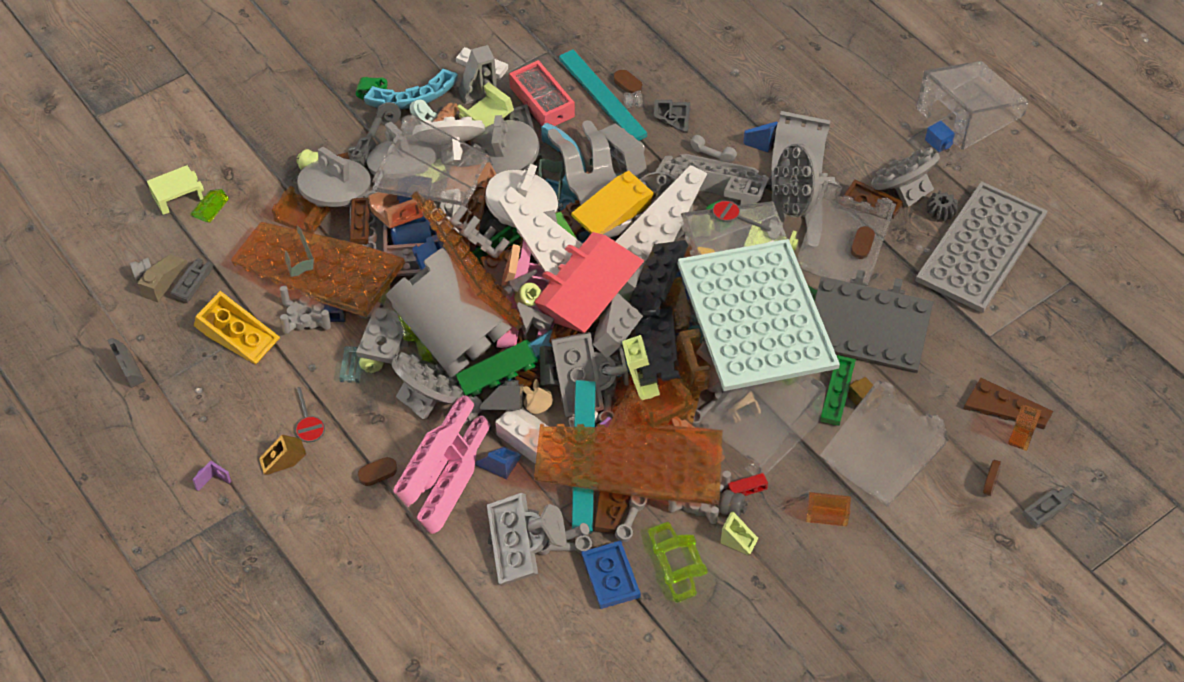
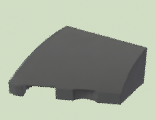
M655 100L654 117L688 133L691 104L690 102Z
M114 338L108 339L107 341L131 388L145 382L130 350L122 342Z
M552 346L540 347L541 386H559Z

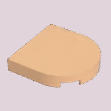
M513 244L504 270L501 289H503L502 286L508 284V281L515 278L520 253V246Z

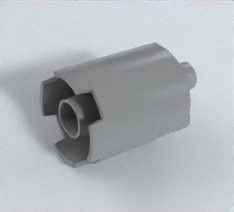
M441 248L423 261L426 265L423 270L409 281L405 277L401 279L386 296L393 304L392 307L452 378L469 364L468 360L463 356L464 354H467L474 361L490 347L491 343L486 338L487 335L493 342H496L512 327L457 261L444 248Z

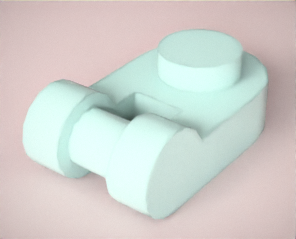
M421 99L415 100L410 104V112L419 124H421V121L427 120L433 122L438 115Z

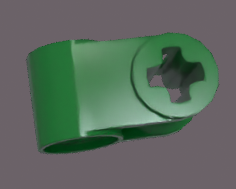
M362 77L356 89V96L364 100L365 95L372 86L388 89V82L382 77Z

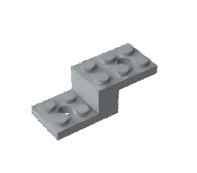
M388 298L383 308H374L356 351L357 357L392 364L401 346L409 347L414 332L392 307L393 304ZM381 341L385 342V344L377 345V342Z

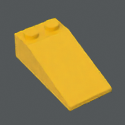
M627 171L614 178L573 211L571 216L589 233L604 234L647 210L651 205L654 192L630 171Z
M221 291L198 313L194 321V327L208 338L255 365L280 339L277 334Z

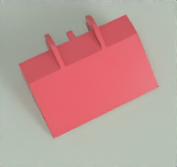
M595 232L587 238L579 249L573 245L565 247L567 252L572 253L571 259L565 265H559L558 269L560 271L557 275L548 271L542 274V277L550 281L548 286L534 301L543 314L554 318L553 323L582 333L589 329L644 262V260L606 235Z

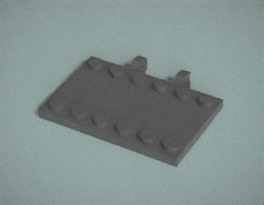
M858 270L856 279H851L850 282L821 276L815 305L835 354L918 373L934 301L904 295L905 291L901 290L903 279L895 278L893 289L888 288L885 291L868 287L867 283H863L865 271Z

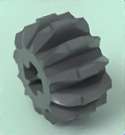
M939 190L938 193H933L927 200V212L930 213L931 217H936L937 221L939 219H943V221H946L947 218L952 219L955 213H957V199H954V194L948 195V192L942 193Z

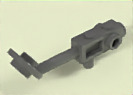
M386 102L378 107L376 117L367 136L360 138L356 146L349 147V152L351 153L350 160L361 164L364 168L368 166L367 158L376 146L373 138L380 123L385 125L392 122L394 124L401 116V111L397 104Z

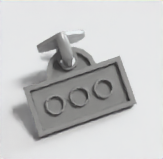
M590 332L551 339L565 417H570L574 414L576 380L596 381L595 411L604 410L601 390L613 384L617 375L621 374L624 385H628V371L625 362L627 360L621 346L617 349L618 355L607 358L600 351H594Z
M523 493L487 505L499 585L504 586L537 575L538 569L535 554L543 549L547 544L548 538L553 545L563 547L566 545L567 540L589 533V527L585 523L565 531L563 516L557 506L546 505L541 515L528 512L526 494Z

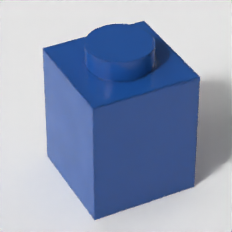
M939 121L927 128L925 140L934 149L941 152L953 145L955 133L942 121Z

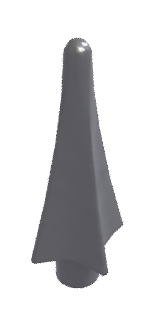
M534 269L521 277L508 281V284L502 286V294L511 297L527 280L537 273V270Z

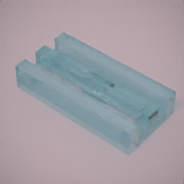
M345 346L339 377L340 382L348 380V383H352V381L360 383L362 368L359 365L361 357H358L356 374L353 375L358 347ZM349 352H352L349 375H346Z

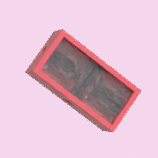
M539 60L509 73L511 90L524 105H528L529 112L541 126L545 123L556 126L575 117V102Z

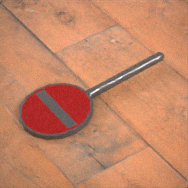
M720 201L713 206L712 213L720 221L731 222L738 218L771 231L770 227L740 216V208L734 202Z
M297 387L305 417L297 423L295 428L296 435L303 442H315L323 436L325 425L320 418L308 415L301 387Z

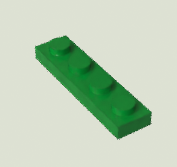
M837 355L840 365L838 369H834L832 372L820 422L840 426L856 359Z

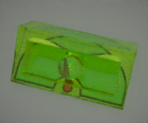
M222 189L210 190L191 213V216L210 223L229 200V197Z

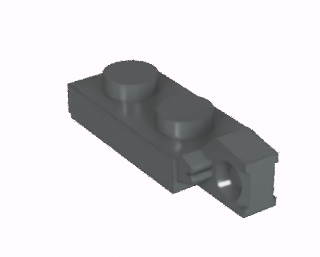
M1069 486L1060 492L1058 490H1051L1022 512V516L1037 529L1069 505L1070 502L1068 500L1072 498L1074 490Z

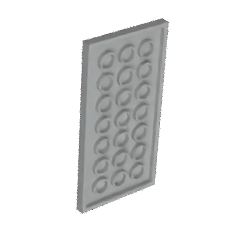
M981 181L916 276L915 281L984 313L1041 225L1048 211Z

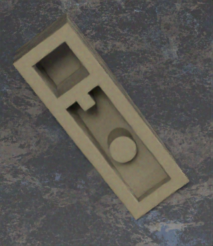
M170 254L147 269L138 282L142 297L159 302L183 269L187 260Z

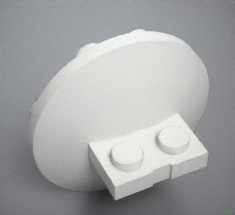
M445 117L444 121H421V124L415 125L413 134L414 137L423 141L441 144L443 165H451L462 157L463 150L460 143L484 133L485 125L482 121H473L472 117H463L461 120H455V117Z
M530 164L528 171H503L496 174L489 181L485 193L486 204L491 213L501 223L515 227L498 203L499 199L510 187L515 189L542 212L557 211L558 200L556 193L544 179L535 175L537 166Z

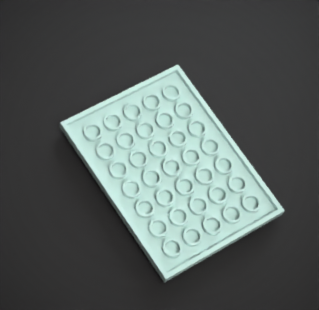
M789 239L678 259L677 264L723 391L839 368L840 363Z

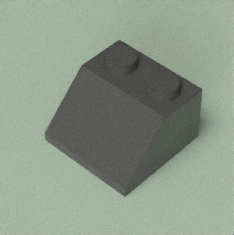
M519 380L505 381V384L500 385L480 405V409H522L523 384H519Z

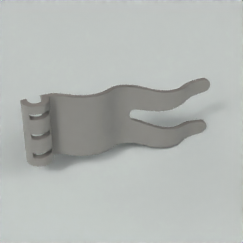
M781 111L780 120L776 128L772 157V210L769 225L771 231L767 233L768 239L774 241L778 239L786 218V214L778 202L777 195L773 192L775 185L773 169L777 166L780 155L784 148L791 144H804L814 154L819 173H822L824 149L830 120ZM819 184L818 196L812 210L805 216L807 246L810 249L818 247L821 237L822 184Z
M588 120L582 123V128L592 147L593 172L590 174L584 172L579 152L574 144L564 139L556 129L548 131L549 139L562 153L568 186L577 196L580 205L585 203L614 178L618 177L612 167L610 148L605 135L598 131L594 124ZM642 214L636 215L603 235L613 237L623 234L634 223L632 219L636 221Z

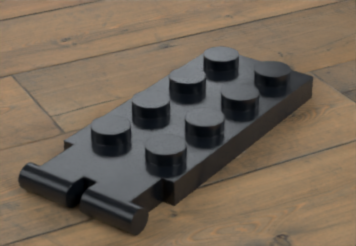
M686 240L653 245L629 300L631 306L636 308L643 317L660 314L659 307L662 302H665L679 269L678 259L684 258L689 246Z
M671 306L661 308L659 315L642 317L635 326L636 336H642L649 365L638 368L640 374H643V378L639 379L641 387L658 383L659 378H662L663 382L680 378L679 370H675V366H679L674 311Z

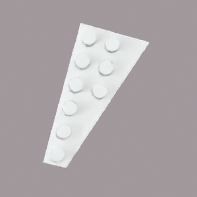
M690 165L615 242L626 249L632 245L639 248L647 255L646 260L654 244L673 242L708 173Z
M512 187L499 199L498 203L509 220L517 228V232L526 242V246L544 272L548 271L557 275L560 271L558 269L559 265H565L571 259L572 253L567 252L565 247L573 245L579 249L582 243Z

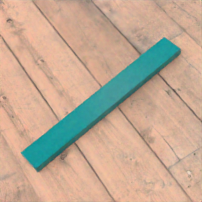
M574 49L559 55V60L614 123L624 128L626 132L633 135L638 141L647 137L646 130Z
M576 380L571 529L579 527L581 523H585L589 527V533L592 534L596 381Z

